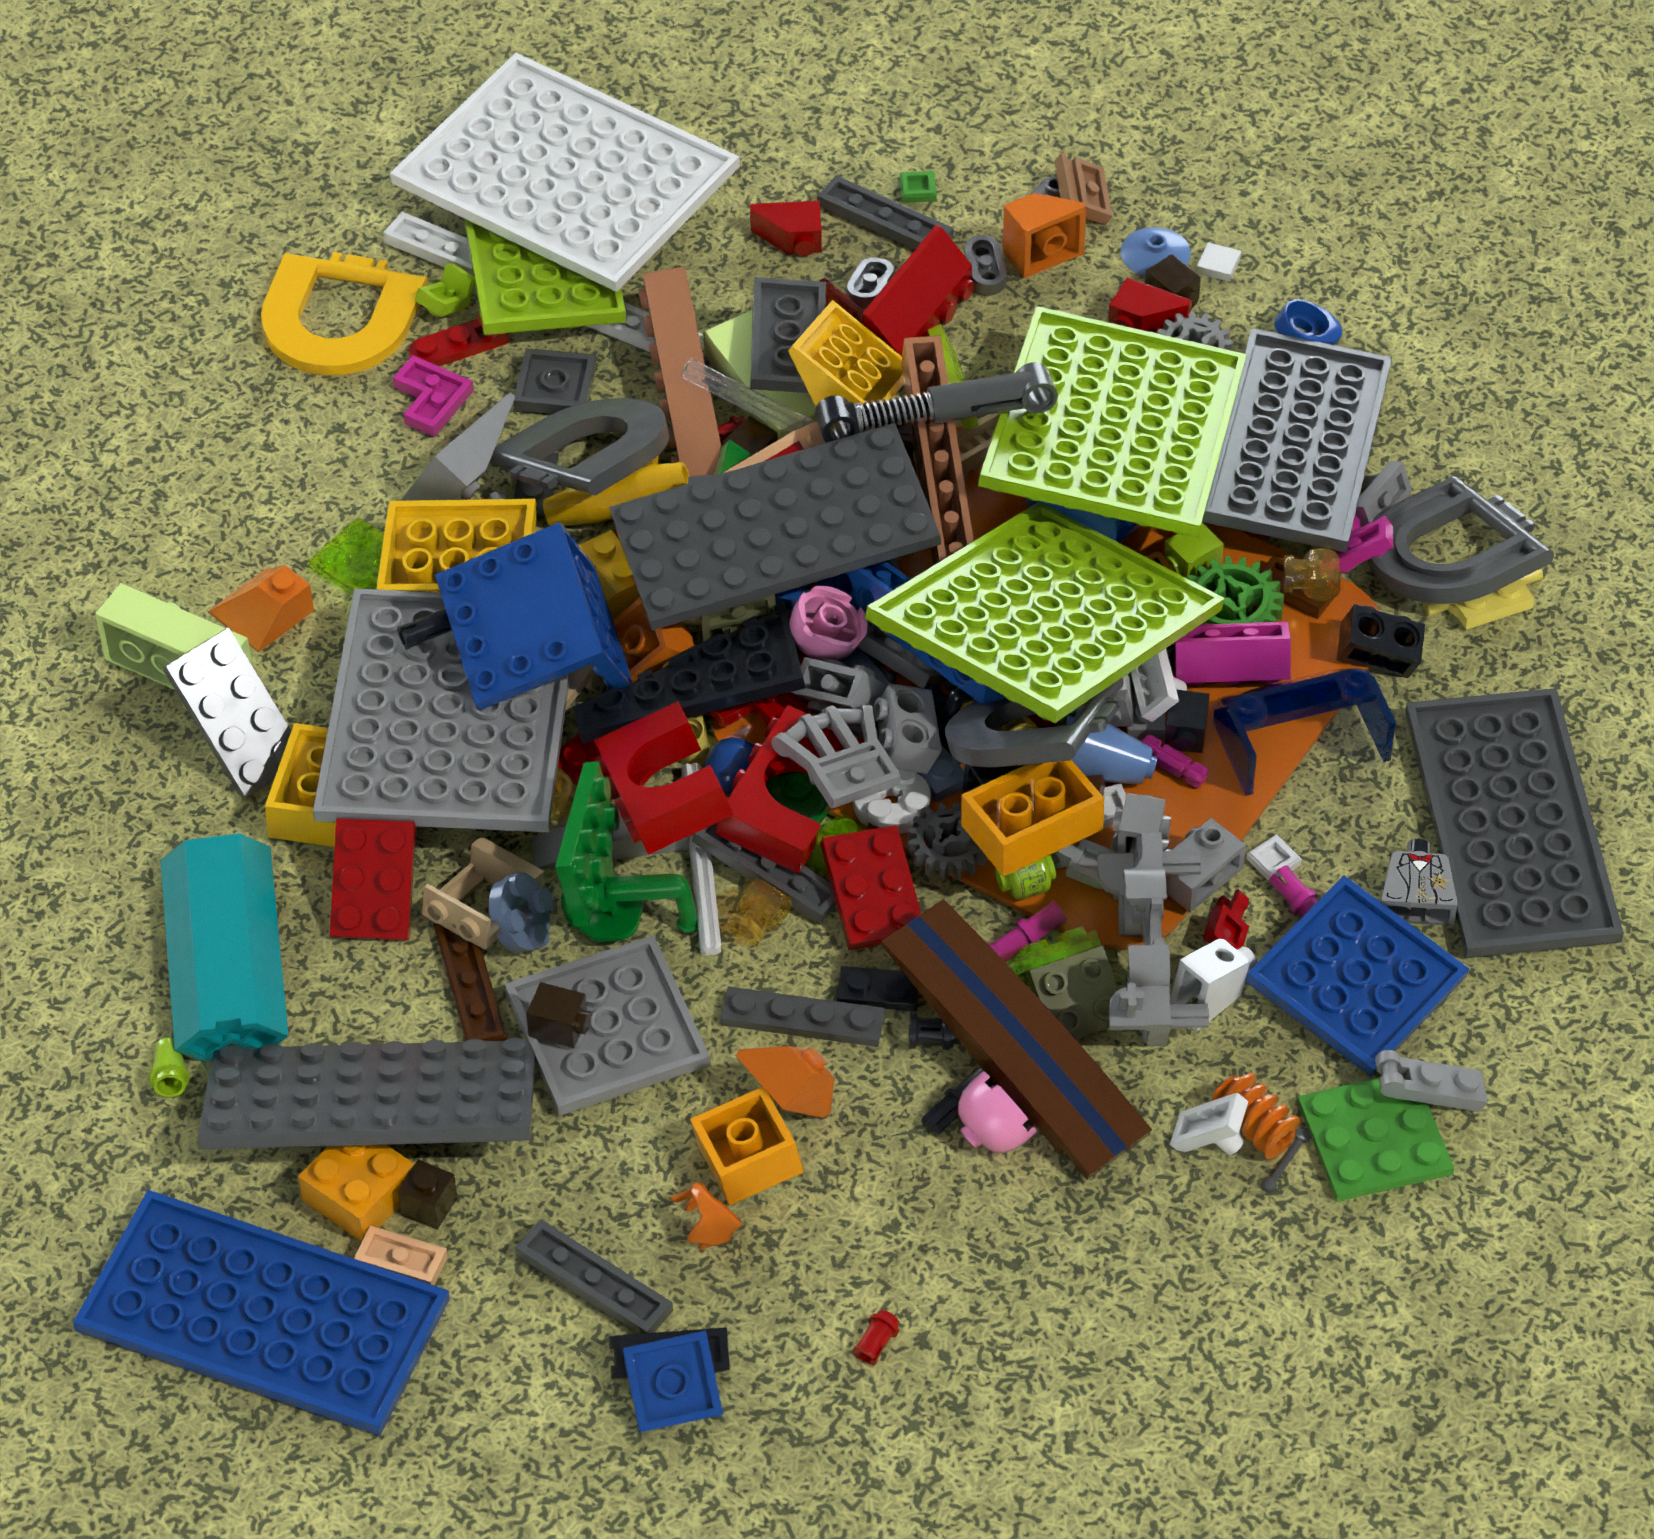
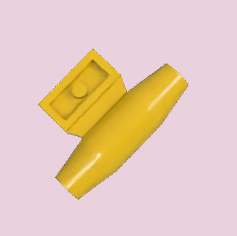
M658 455L642 468L597 495L567 488L543 500V510L549 526L559 522L563 526L595 524L612 519L609 508L611 506L688 484V477H690L688 469L684 462L658 464Z

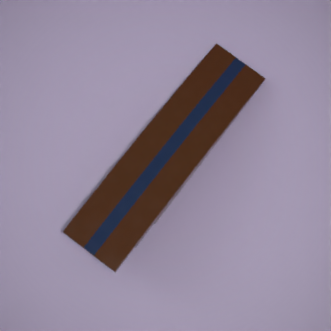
M944 899L881 941L882 947L982 1070L990 1076L995 1086L998 1084L1028 1118L1026 1122L1030 1126L1035 1125L1058 1154L1064 1151L1087 1180L1150 1135L1151 1127L1091 1056L1019 976Z

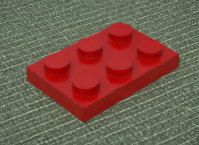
M336 818L330 937L409 940L416 838L415 822Z
M897 825L822 837L820 846L848 951L881 945L882 940L921 915Z

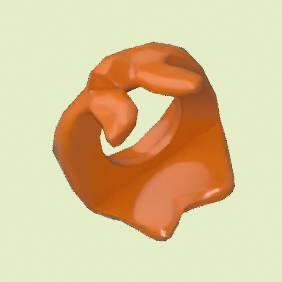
M695 1182L689 1190L671 1197L673 1202H681L691 1198L685 1206L687 1212L698 1207L702 1217L688 1235L687 1240L690 1243H698L700 1250L713 1245L727 1243L733 1233L742 1226V1221L724 1203L710 1194L704 1183Z

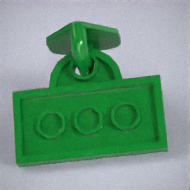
M584 762L555 866L563 891L561 907L565 919L593 942L620 941L629 938L637 931L645 900L675 899L679 912V918L676 921L678 929L685 933L697 931V911L689 882L684 876L671 873L614 877L612 836L613 832L619 829V812L617 807H612L610 781L608 777H603L599 762Z

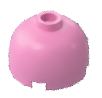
M815 586L810 592H804L800 596L792 610L789 626L795 645L807 657L824 661L830 658L838 661L847 658L866 636L868 623L865 620L864 611L861 607L857 611L849 603L852 597L847 593L834 587Z
M983 1071L962 1092L958 1102V1114L965 1126L959 1131L975 1149L982 1144L992 1152L1006 1153L1013 1151L1025 1144L1037 1133V1130L1034 1126H1029L1027 1129L1023 1126L1028 1120L1026 1115L998 1084L995 1087L993 1085L989 1087L985 1083L990 1076Z

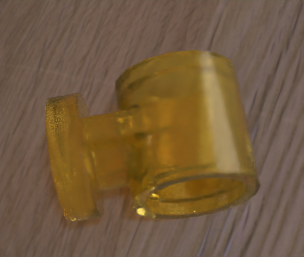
M1321 548L1309 551L1304 555L1303 560H1296L1293 555H1284L1283 593H1293V589H1303L1304 594L1315 601L1334 599L1341 590L1340 558L1338 554L1330 549Z
M756 878L744 891L739 901L738 911L740 913H733L726 922L727 927L734 936L756 947L764 938L761 928L764 927L769 931H775L788 915L792 906V898L760 878Z

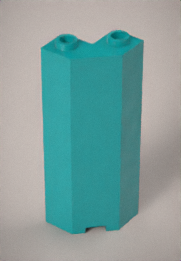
M240 833L184 840L160 860L174 1049L197 1060L208 1061L212 1059L213 1052H219L223 1047L229 1046L231 1043L245 1049L279 1044L288 1037V1025L271 847Z

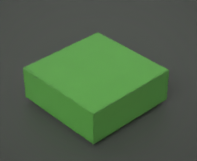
M934 171L900 173L902 203L937 201Z

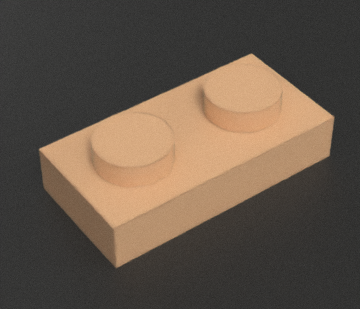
M370 1225L354 1259L435 1286L448 1258L447 1248Z

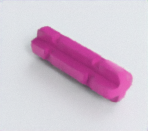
M1147 735L1141 741L1152 747L1151 756L1157 757L1156 764L1180 779L1183 776L1186 777L1184 781L1195 788L1201 787L1206 781L1208 769L1196 761L1193 764L1190 763L1191 758L1168 744L1162 746V741L1152 735Z

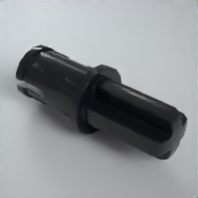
M976 1067L954 1089L948 1088L945 1091V1097L922 1117L921 1122L929 1133L935 1136L939 1135L959 1117L958 1102L962 1092L972 1080L983 1072L982 1069ZM991 1078L985 1081L989 1087L994 1086Z

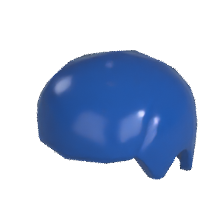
M730 737L720 740L711 747L704 759V768L711 765L724 793L730 795L733 792L731 786L736 774L741 768L747 770L750 765L748 759L755 746L742 738Z

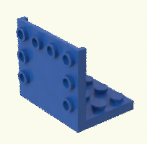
M560 522L435 574L474 703L480 710L590 664L597 676L602 675L608 689L613 687L623 689L633 684L596 567Z

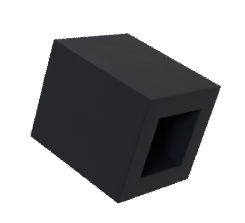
M1177 690L1179 702L1168 710L1165 744L1181 752L1203 753L1210 694Z

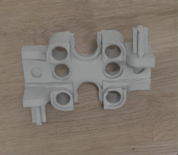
M1162 832L1141 833V837H1137V851H1134V853L1098 854L1097 858L1100 885L1105 893L1112 894V900H1118L1119 936L1142 935L1143 945H1128L1129 975L1126 976V980L1121 981L1122 988L1115 992L1110 999L1109 1030H1142L1143 1043H1146V1047L1166 1046L1170 1028L1209 1027L1208 1004H1170L1169 944H1164L1161 928L1163 899H1167L1166 875H1200V851L1163 852Z

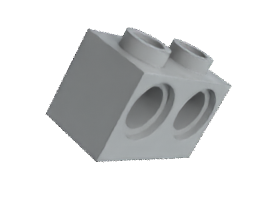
M889 683L881 698H877L873 706L874 720L877 721L879 730L878 740L898 770L927 774L942 751L932 690Z

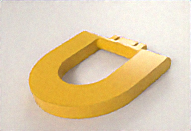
M333 252L330 260L285 253L262 306L261 321L265 340L278 358L304 372L319 375H345L371 368L390 357L404 342L420 305L415 301L417 290L428 285V277L389 271L388 261L379 260L376 267H374L375 262L373 258L347 254L344 262H342V253ZM318 276L384 287L373 315L363 329L347 337L324 338L314 335L304 328L300 318Z

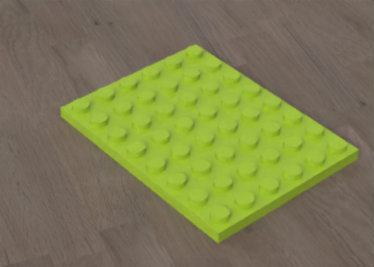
M1036 306L1014 373L1023 365L1031 362L1043 364L1051 375L1057 389L1058 399L1053 408L1041 414L1028 412L1025 408L1000 413L980 473L978 486L995 492H1005L1027 497L1034 501L1061 505L1068 509H1078L1107 518L1134 522L1141 526L1164 529L1179 535L1198 537L1247 354Z
M1039 501L868 605L865 620L878 626L882 631L904 640L913 648L937 658L944 665L968 675L975 682L999 692L1008 700L1037 713L1039 717L1056 723L1222 610L1225 598Z

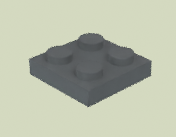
M526 348L515 392L514 411L553 414L565 408L589 402L597 366L596 355Z

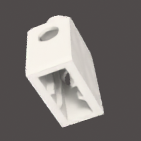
M1217 939L1185 956L1179 962L1170 1004H1185L1195 996L1198 998L1197 1004H1208L1210 1022L1242 995L1248 970L1256 964L1253 952L1244 946L1235 949L1227 941ZM1192 1028V1029H1194V1030L1197 1032V1031H1199L1201 1028Z

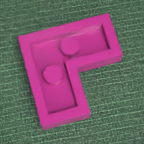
M413 355L393 377L394 388L417 398L403 414L404 423L433 437H436L474 391L472 380Z
M1355 514L1346 552L1321 547L1320 568L1329 579L1339 573H1347L1356 565L1372 557H1380L1393 548L1392 524L1386 516H1383L1360 528V519Z

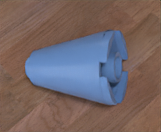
M1083 709L1074 710L1069 713L1065 725L1059 724V726L1072 725ZM1107 724L1106 729L1100 733H1090L1077 754L1071 759L1085 776L1103 775L1104 781L1107 783L1139 785L1143 783L1144 778H1152L1157 763V757L1151 756L1152 747L1111 724Z

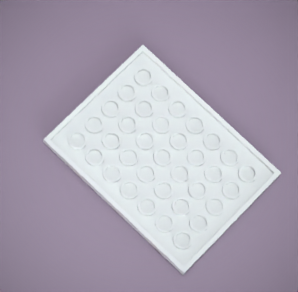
M515 53L391 171L390 177L392 184L617 292L740 167L739 156Z

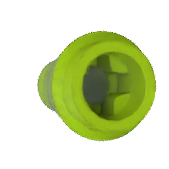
M166 1037L156 1043V1053L149 1082L158 1095L175 1097L184 1092L189 1083L190 1076L182 1054L174 1049V1038Z

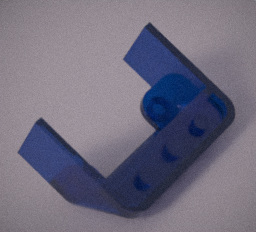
M1359 668L1334 669L1226 695L1215 702L1212 716L1213 724L1245 796L1253 794L1257 759L1246 731L1357 705L1383 762L1391 761L1396 721L1375 677L1370 672Z

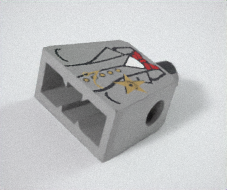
M1425 839L1410 840L1407 844V852L1395 851L1391 855L1381 903L1408 923L1454 926L1457 896L1449 858L1445 854L1430 853V843Z

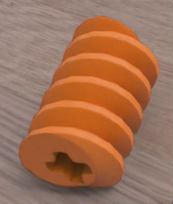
M1248 1073L1243 1077L1235 1075L1228 1078L1217 1087L1212 1096V1101L1237 1092L1248 1101V1105L1240 1130L1247 1140L1253 1141L1258 1151L1264 1152L1266 1159L1272 1160L1276 1158L1292 1142L1295 1131L1300 1124V1118L1295 1115L1287 1118L1289 1108L1286 1105L1276 1107L1279 1101L1278 1097L1275 1094L1266 1096L1268 1089L1265 1084L1260 1083L1254 1086L1257 1081L1254 1073Z

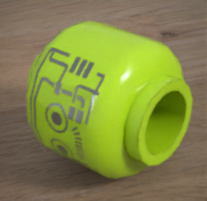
M1048 855L1004 877L996 869L995 877L1002 892L1008 891L1015 900H1023L1049 891L1052 880L1056 879V870L1051 855Z

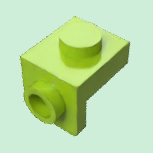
M453 263L446 264L441 282L418 288L415 301L426 307L430 314L438 317H445L462 311L469 305L475 285L474 276Z

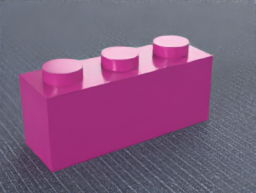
M1288 622L1201 624L1174 642L1175 678L1184 681L1189 686H1199L1205 682H1223L1235 685L1243 681L1259 680L1264 683H1277L1281 680L1291 679V638Z

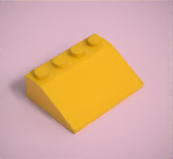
M833 300L788 350L815 406L829 396H841L854 404L861 403L862 405H864L865 401L869 405L872 400L876 403L878 399L883 402L886 398L889 401L904 385L901 365L902 356Z
M536 500L389 501L376 589L440 592L435 574L535 533Z

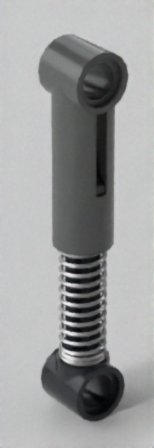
M1031 362L1020 367L1016 373L928 387L927 393L923 392L922 395L919 393L915 396L910 394L909 398L904 395L902 399L897 396L896 400L891 397L889 401L885 398L883 402L878 399L876 403L872 400L870 405L866 401L864 405L861 403L854 404L841 396H829L818 403L815 408V416L822 437L828 443L858 434V432L863 430L868 431L869 426L875 429V425L882 427V424L888 425V423L892 424L894 422L901 425V421L907 424V420L913 423L914 419H917L920 422V418L926 421L927 417H930L935 424L1024 408L1028 412L1041 414L1054 407L1058 399V393L1048 369L1041 363Z

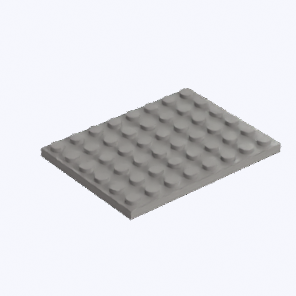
M354 588L313 808L314 821L336 822V818L415 822L416 826L549 832L571 673L480 710L474 703L453 631L419 643L410 649H405L399 638L398 626L413 622L445 608L440 592Z

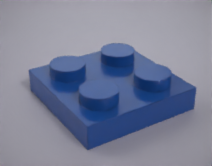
M706 1331L622 1348L639 1432L723 1415Z

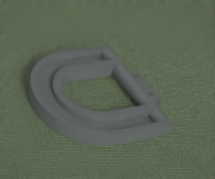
M633 398L595 400L555 412L496 446L490 462L494 465L510 469L511 478L520 479L522 482L538 487L542 486L550 490L557 485H562L587 494L597 495L655 459L664 450L669 441V429L664 412L651 402ZM603 432L624 434L616 442L570 469L542 460L567 444L591 434Z
M1452 476L1399 502L1378 517L1379 519L1386 516L1393 526V548L1380 557L1368 559L1375 578L1390 591L1415 601L1445 604L1465 602L1493 593L1550 564L1554 558V552L1529 533L1535 529V523L1530 519H1526L1524 514L1508 502L1504 503L1502 497L1495 495L1487 500L1459 477ZM1470 512L1476 514L1507 539L1467 560L1452 564L1426 562L1414 556L1409 550L1412 543L1419 537Z
M1121 678L1075 709L1083 710L1074 723L1067 726L996 731V729L1010 721L1037 713L1007 698L985 705L974 701L958 711L946 725L945 735L950 753L957 761L976 767H1004L1069 761L1074 758L1090 733L1104 731L1107 724L1110 723L1117 713L1118 708L1122 705L1121 697L1116 695L1122 688L1124 680Z

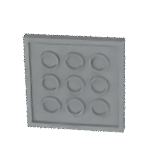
M654 935L504 984L507 998L525 1039L535 1052L537 1067L559 1116L711 1066L707 1048ZM540 982L586 994L587 1011H591L592 1014L591 1022L585 1035L580 1034L574 1048L529 1037L526 1013Z

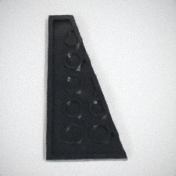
M785 601L773 606L774 612L759 620L753 616L743 621V628L729 635L719 633L668 659L669 665L654 673L648 669L638 674V681L623 689L613 687L575 706L574 712L581 743L592 742L677 701L688 718L805 689L806 686L794 638L789 626Z

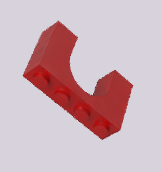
M678 701L594 740L601 754L594 757L595 762H599L603 777H608L610 781L611 796L615 800L614 802L625 822V826L633 843L636 844L642 841L648 855L734 815L711 765L664 786L643 787L649 778L659 770L701 751L689 721Z
M787 705L780 718L774 715L765 732V737L767 738L764 743L757 742L748 759L750 765L747 770L741 768L736 774L731 786L733 792L730 797L726 796L734 815L718 822L715 834L800 874L816 847L821 824L778 803L770 795L766 787V783L771 778L782 773L801 772L808 774L807 770L790 757L779 755L771 744V740L778 733H786L798 722L800 716L807 714ZM827 728L821 729L835 752L844 750L832 730ZM855 736L859 744L864 743L863 739ZM802 738L798 742L817 758H820L808 738Z

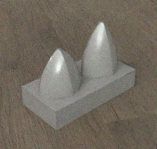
M1391 460L1380 473L1363 479L1362 487L1365 491L1359 496L1355 513L1360 519V528L1377 520L1386 510L1405 500L1412 492L1403 462Z

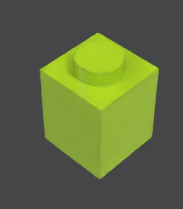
M1202 523L1198 537L1176 534L1165 540L1164 557L1179 575L1187 578L1188 574L1197 576V566L1201 565L1210 570V561L1213 558L1219 565H1222L1224 543Z

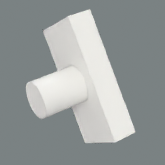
M1166 648L1131 671L1141 716L1151 722L1179 702L1177 690H1187L1184 681L1173 677Z
M1237 1092L1180 1112L1170 1145L1178 1151L1188 1152L1214 1143L1228 1155L1236 1153L1244 1143V1136L1239 1131L1248 1101Z

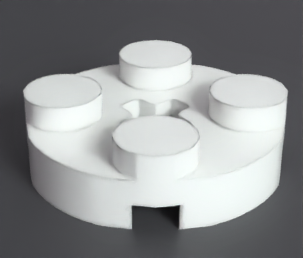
M898 770L901 775L898 786L853 801L854 812L861 823L867 827L868 822L880 828L897 825L900 834L906 833L908 828L913 827V818L915 816L923 818L924 808H930L931 792L926 780L917 772ZM886 796L898 797V802L891 803L889 799L883 798Z

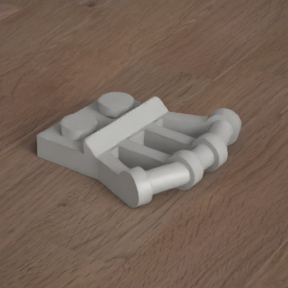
M833 705L823 708L822 713L818 715L806 714L800 716L798 722L786 733L780 732L771 740L772 747L779 755L790 757L807 770L811 784H816L831 809L898 786L900 783L901 775L877 739L872 705H860V709H837ZM847 724H860L863 730L864 743H858ZM827 728L832 730L844 750L835 752L821 729ZM802 738H808L820 758H817L798 742Z

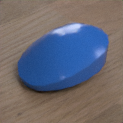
M1302 299L1289 301L1274 319V326L1277 332L1282 335L1330 345L1336 344L1342 336L1343 329L1339 321L1330 312ZM1297 328L1304 329L1307 333H1304L1298 330Z

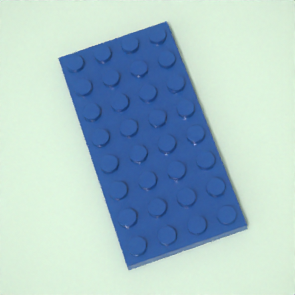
M147 1190L75 1317L73 1325L77 1332L380 1436L450 1300L449 1290Z

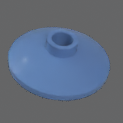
M1160 227L1143 228L1131 233L1123 241L1120 251L1125 265L1133 272L1145 276L1147 269L1171 254L1185 265L1188 264L1191 255L1190 247L1181 235Z

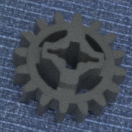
M941 802L936 812L926 807L924 808V818L918 816L913 818V827L908 828V854L914 856V865L916 867L926 865V875L930 876L935 871L940 872V879L945 880L948 873H953L957 880H961L962 871L966 870L969 874L974 875L976 874V864L980 866L987 864V856L961 826V810L958 802L954 803L952 809H946L944 803Z

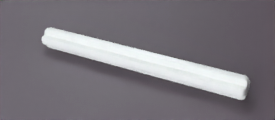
M696 762L684 764L681 767V778L702 769L701 765ZM692 834L688 836L697 911L700 953L708 956L716 955L721 952V937L712 856L692 842Z

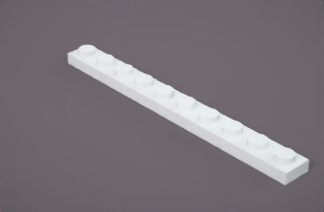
M401 212L383 232L384 243L444 268L446 264L453 263L474 276L466 237L405 212ZM625 302L626 322L587 326L650 352L649 344L655 343L654 337L647 338L643 316H649V312ZM698 333V334H699V339H700V344H701V347H702V346H703V334Z

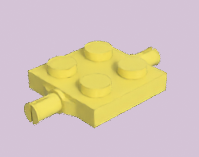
M1539 569L1493 593L1477 599L1445 604L1423 602L1422 608L1428 617L1448 610L1460 620L1467 630L1532 609L1534 606V596L1526 585L1542 581L1543 572L1542 569Z

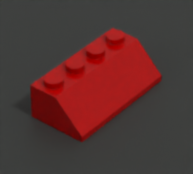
M938 225L933 227L862 313V324L901 356L903 354L904 338L929 337L928 329L943 322L949 323L954 317L958 303L961 300L967 301L974 289L971 263L942 227Z

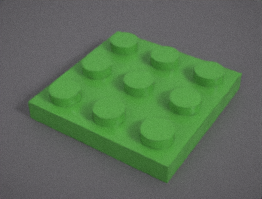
M1380 1077L1298 1096L1297 1104L1306 1127L1310 1131L1312 1142L1336 1202L1453 1175V1163L1428 1103L1384 1096L1380 1090Z

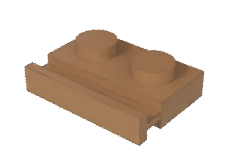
M1061 152L1054 161L1060 197L1083 202L1086 205V220L1102 225L1107 224L1113 215L1104 167L1074 157L1072 160L1067 159L1066 153Z

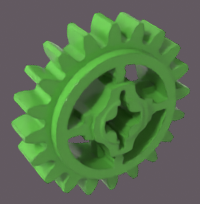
M1226 556L1223 565H1219L1213 558L1210 561V570L1198 565L1197 576L1187 575V579L1225 598L1222 610L1203 624L1261 623L1282 620L1284 594L1280 593V581H1272L1271 570L1260 573V562L1258 561L1251 567H1247L1245 557H1242L1238 564H1233L1231 557ZM1260 605L1256 612L1248 616L1253 611L1254 606Z

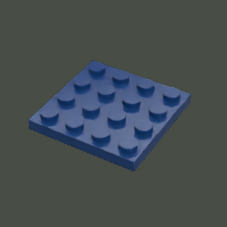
M1343 875L1247 973L1245 981L1372 1077L1377 1071L1376 1055L1385 1050L1396 1051L1467 977L1469 968Z

